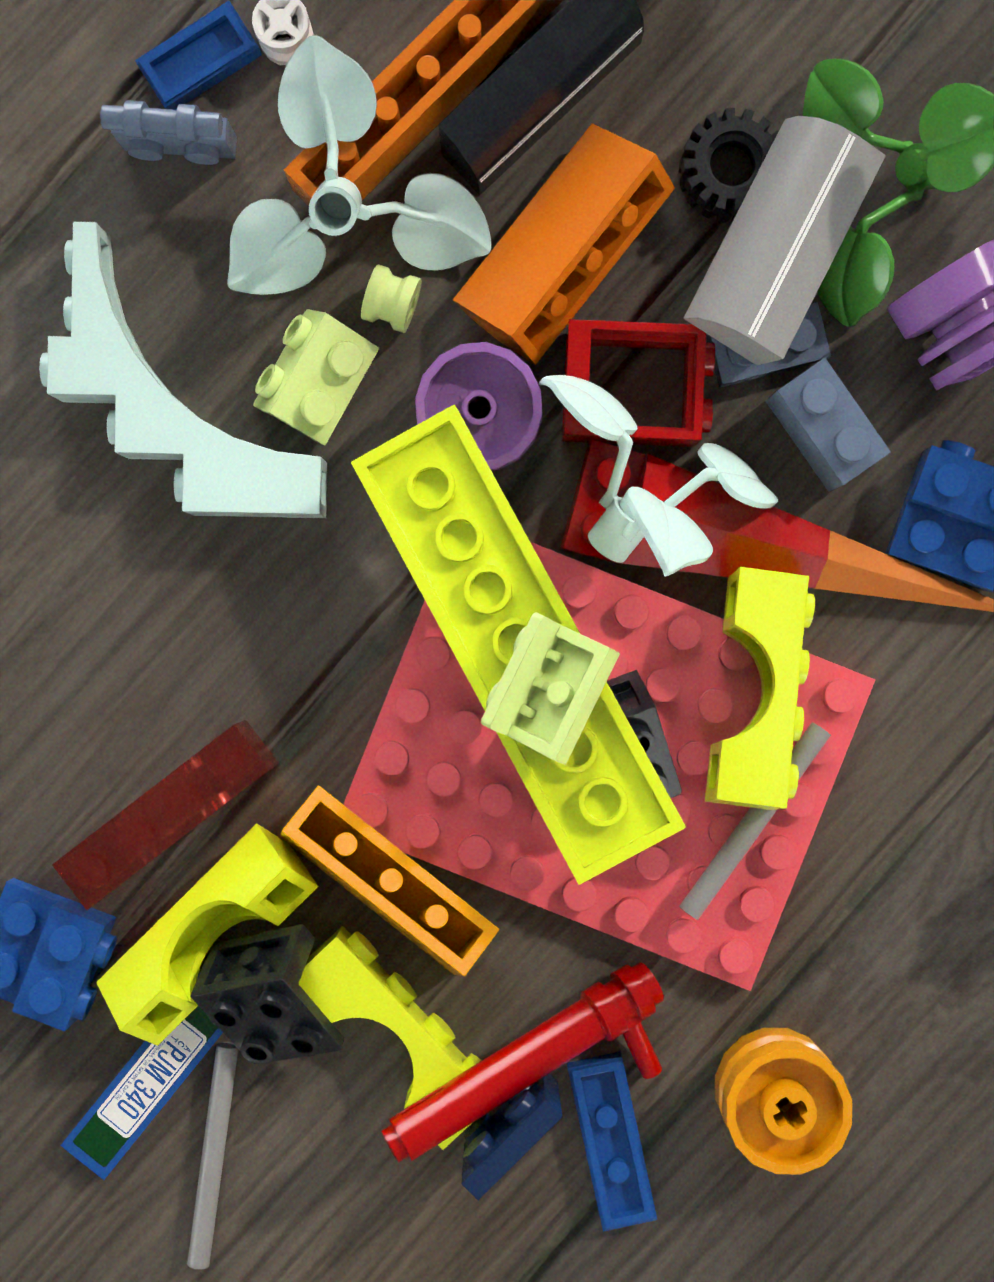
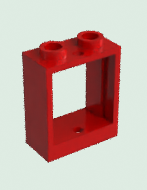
M569 319L566 330V376L589 381L591 346L685 350L681 428L637 426L635 433L629 435L633 440V445L695 447L702 440V433H710L713 420L712 399L704 398L705 376L712 377L714 373L715 343L706 342L705 332L692 324ZM563 405L562 442L588 443L591 440H596L603 443L617 444L616 441L602 438L589 431Z

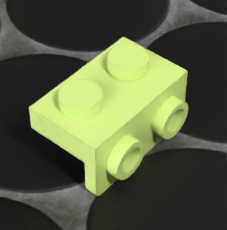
M307 309L303 315L300 314L291 321L283 336V344L286 346L276 364H270L258 379L255 388L258 396L253 406L262 412L276 417L317 443L326 445L376 356L379 347L326 312Z
M535 612L527 626L518 634L514 643V653L501 680L495 684L488 695L487 709L481 719V724L493 731L507 735L556 762L566 765L620 653Z

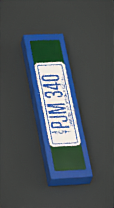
M197 1006L158 1046L144 1041L60 1146L101 1179L105 1180L223 1032Z

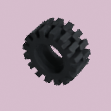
M726 108L721 117H718L716 112L706 116L703 125L700 123L696 125L692 130L689 140L686 142L679 162L678 173H682L679 184L682 192L688 191L687 202L693 208L699 204L703 208L700 215L708 219L714 213L719 215L718 222L728 223L731 217L736 216L778 134V131L772 135L767 131L771 122L764 116L759 123L751 120L755 111L745 109L742 116H735V108ZM723 147H737L747 153L752 162V175L748 181L738 186H728L722 184L714 177L710 167L711 156Z

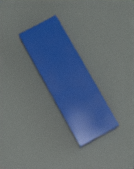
M621 1051L568 1062V1073L603 1232L657 1220Z

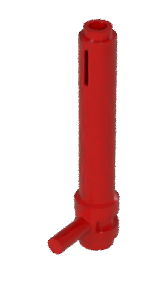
M642 962L632 967L627 964L610 973L611 980L607 983L602 984L598 981L580 992V999L389 1118L390 1125L383 1129L381 1133L397 1162L399 1163L407 1157L410 1161L415 1160L604 1038L612 1041L622 1034L644 1079H651L659 1075L662 1071V1066L641 1024L643 1020L656 1013L655 1006L664 1001L663 991L650 969Z

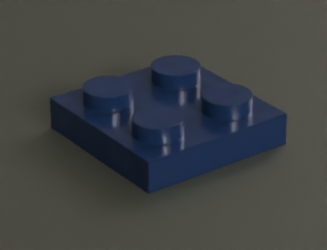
M551 1074L546 1075L507 1100L492 1116L487 1113L474 1121L465 1132L464 1139L466 1142L464 1143L462 1155L461 1184L477 1200L562 1118L558 1081Z

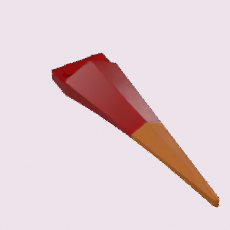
M596 440L589 441L560 549L613 564L661 569L645 537L622 563L606 558L590 543L588 533L606 511L599 501L607 492L619 447ZM631 451L617 496L624 497L627 490L634 486L647 490L664 502L697 474L650 454L645 455ZM714 481L705 482L675 506V508L684 512L698 525L713 547L711 556L705 562L684 567L678 570V572L728 578L739 567L809 576L808 588L994 612V599L776 507L756 508L734 499L725 491L721 484Z

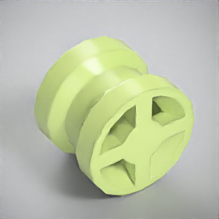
M376 265L365 291L361 308V319L372 323L381 319L390 322L393 330L405 333L417 305L421 289V278L409 275L403 279L392 275L388 267Z

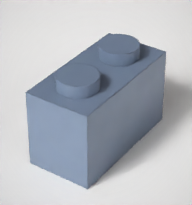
M823 358L777 390L765 401L828 492L845 485L891 453L826 358Z

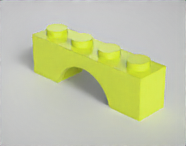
M739 567L728 577L722 633L739 642L752 656L761 678V698L756 714L746 728L732 738L711 744L705 802L779 810L786 809L788 799H793L796 795L799 771L796 764H791L793 741L800 740L804 726V710L802 707L797 706L799 684L805 683L810 663L809 651L802 649L804 627L809 628L812 623L815 610L814 594L808 593L809 576Z
M256 823L96 982L120 1031L158 1046L198 1006L190 996L198 980L202 962L208 950L220 935L230 927L251 919L266 920L279 926L319 887L290 844Z
M342 926L308 957L299 985L331 1023L348 1018H365L387 1026L399 1036L410 1054L414 1075L407 1091L404 1109L481 1061L472 1053L466 1058L452 1043L455 1035L446 1022L435 1013L428 1017L413 1001L417 998V995L411 985L397 972L389 976L375 961L379 956L378 952L365 936L358 931L351 935ZM470 1125L441 1142L438 1146L444 1150Z

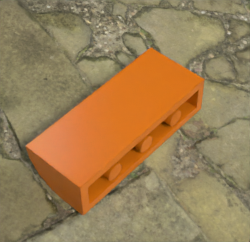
M592 123L453 298V301L495 339L536 365L568 325L569 319L575 316L675 189L657 155Z

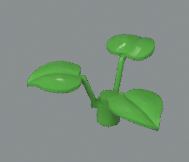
M827 59L814 66V70L810 74L807 83L803 116L817 117L833 122L855 133L873 146L898 152L900 156L896 161L895 172L898 180L907 188L905 193L860 219L856 229L850 226L817 291L824 306L841 324L849 327L855 326L862 317L881 303L893 281L894 258L891 248L881 235L867 233L871 225L907 203L921 200L924 190L938 189L944 192H960L976 185L994 168V94L985 88L970 83H954L939 89L930 98L920 117L919 135L923 143L913 144L912 141H899L880 136L868 129L881 115L884 101L880 86L867 69L845 59Z

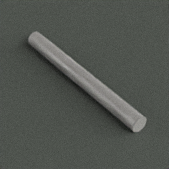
M813 722L792 750L791 764L798 766L799 779L831 736L826 730ZM750 807L679 907L696 920L700 918L777 810Z
M219 1042L216 1044L187 1265L193 1269H206L210 1265L238 1048L232 1042Z

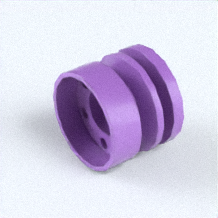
M994 239L929 277L886 308L905 340L932 331L937 341L918 358L921 366L943 353L949 358L952 365L929 378L936 391L946 385L966 380L970 381L994 367Z

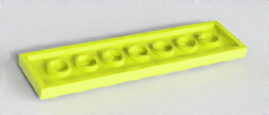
M455 404L351 462L485 711L487 709L488 695L495 684L501 680L514 653V643L518 634L527 626L535 612L580 634ZM607 681L566 765L542 755L507 735L496 732L578 885L686 828Z

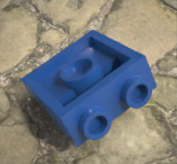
M943 440L940 448L931 445L922 451L885 554L918 568L992 593L994 592V466L974 460L973 457L976 452L974 448L956 441Z
M16 878L6 881L0 897V999L14 1004L12 1012L62 1031H66L78 1019L84 1021L94 1004L98 991L97 988L91 987L97 967L105 968L116 946L117 936L110 934L116 917Z

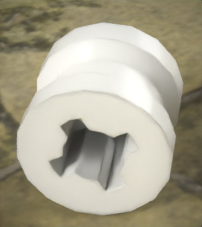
M260 0L253 11L252 25L262 52L269 60L278 65H287L290 57L299 45L309 36L314 35L306 7L300 0ZM288 34L291 37L276 40L277 35Z

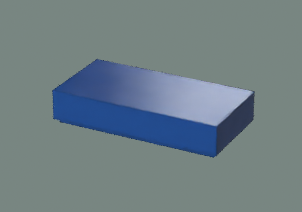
M228 0L136 59L135 62L164 108L177 110L179 104L190 102L262 56V53Z

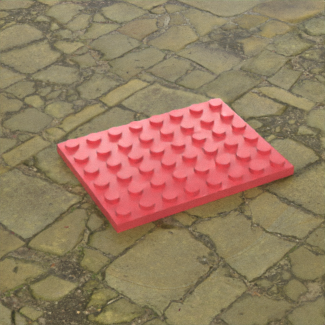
M531 542L580 634L620 653L607 681L634 670L638 671L656 707L682 789L681 793L672 797L671 800L686 826L685 829L578 885L496 731L481 724L485 710L426 601H424L343 805L405 854L751 991L875 679L809 653L810 663L807 679L804 684H799L797 706L802 707L804 710L802 735L813 722L826 730L831 736L798 780L796 795L793 799H788L787 808L779 809L775 812L703 914L696 920L679 906L750 809V807L705 802L710 746L721 740L732 738L746 728L755 716L761 698V678L757 665L749 652L739 642L722 633L724 619ZM793 741V748L798 741Z

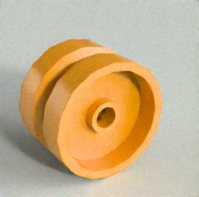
M761 1028L741 1036L724 1053L715 1074V1100L735 1146L753 1165L774 1174L801 1175L824 1166L842 1149L852 1126V1098L843 1076L832 1065L826 1054L809 1037L789 1028Z

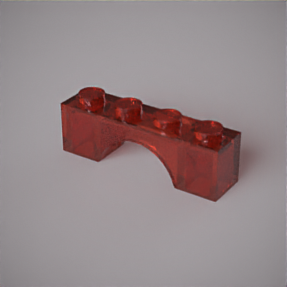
M246 720L236 723L53 863L52 866L85 909L88 910L113 893L169 847L280 763Z

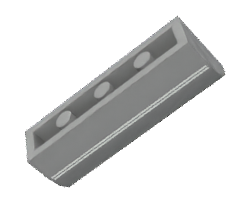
M795 116L785 119L683 319L755 365L784 359L886 155L860 136L833 122L808 116Z

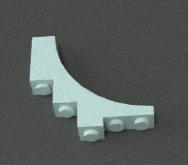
M73 222V240L66 241L64 250L66 270L69 275H72V297L67 296L63 306L65 327L68 331H71V337L48 336V353H42L39 366L41 382L44 387H47V394L62 402L115 403V410H110L107 416V437L110 444H115V453L128 459L183 460V468H177L174 475V495L177 502H182L183 512L194 516L326 518L327 462L322 457L278 452L234 438L200 419L171 394L145 361L126 323L114 281L111 237L96 222Z

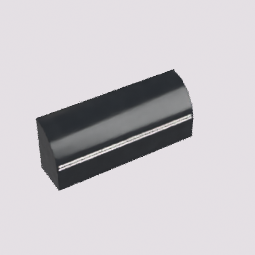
M570 0L438 125L442 156L479 195L641 44L644 33V20L637 1Z

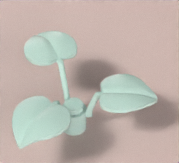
M309 36L290 57L279 87L278 112L286 134L296 145L302 148H313L325 142L327 143V166L324 172L326 180L319 185L309 203V216L302 221L293 206L278 199H261L244 208L233 225L230 237L228 287L235 291L259 295L278 294L301 288L318 275L326 258L324 243L316 234L309 230L310 228L318 229L327 235L337 236L349 231L357 218L368 220L372 216L388 213L400 214L394 222L392 237L396 249L405 261L419 269L433 271L449 269L470 259L489 254L492 244L486 217L473 195L455 179L438 173L420 174L412 178L408 183L405 191V204L392 201L366 206L362 204V197L356 185L350 180L338 176L339 148L337 140L352 142L361 138L368 131L376 115L377 99L373 83L364 69L356 61L320 36Z
M552 375L542 378L538 384L548 386L564 407L585 428L602 438L616 441L619 446L618 456L607 492L599 501L606 511L588 533V539L592 546L603 556L614 562H624L644 537L653 551L664 576H669L684 567L705 562L713 552L710 541L698 525L684 512L675 508V506L707 481H719L730 496L752 507L771 508L778 502L776 496L761 482L757 474L746 462L730 450L713 443H704L698 450L700 459L708 468L702 470L664 502L647 490L634 486L627 490L624 497H618L617 493L633 445V440L629 435H633L637 430V425L631 415L610 393L584 379L566 375Z

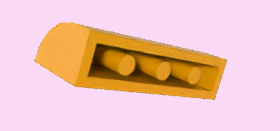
M319 785L281 831L280 837L454 975L465 976L500 930Z

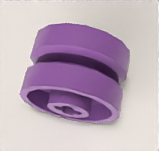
M488 342L460 344L439 355L422 375L415 397L417 425L455 404L491 471L500 470L520 460L536 441L543 419L541 389L530 367L511 350ZM479 397L486 398L491 405L489 415L483 419H475L469 413V404H477Z

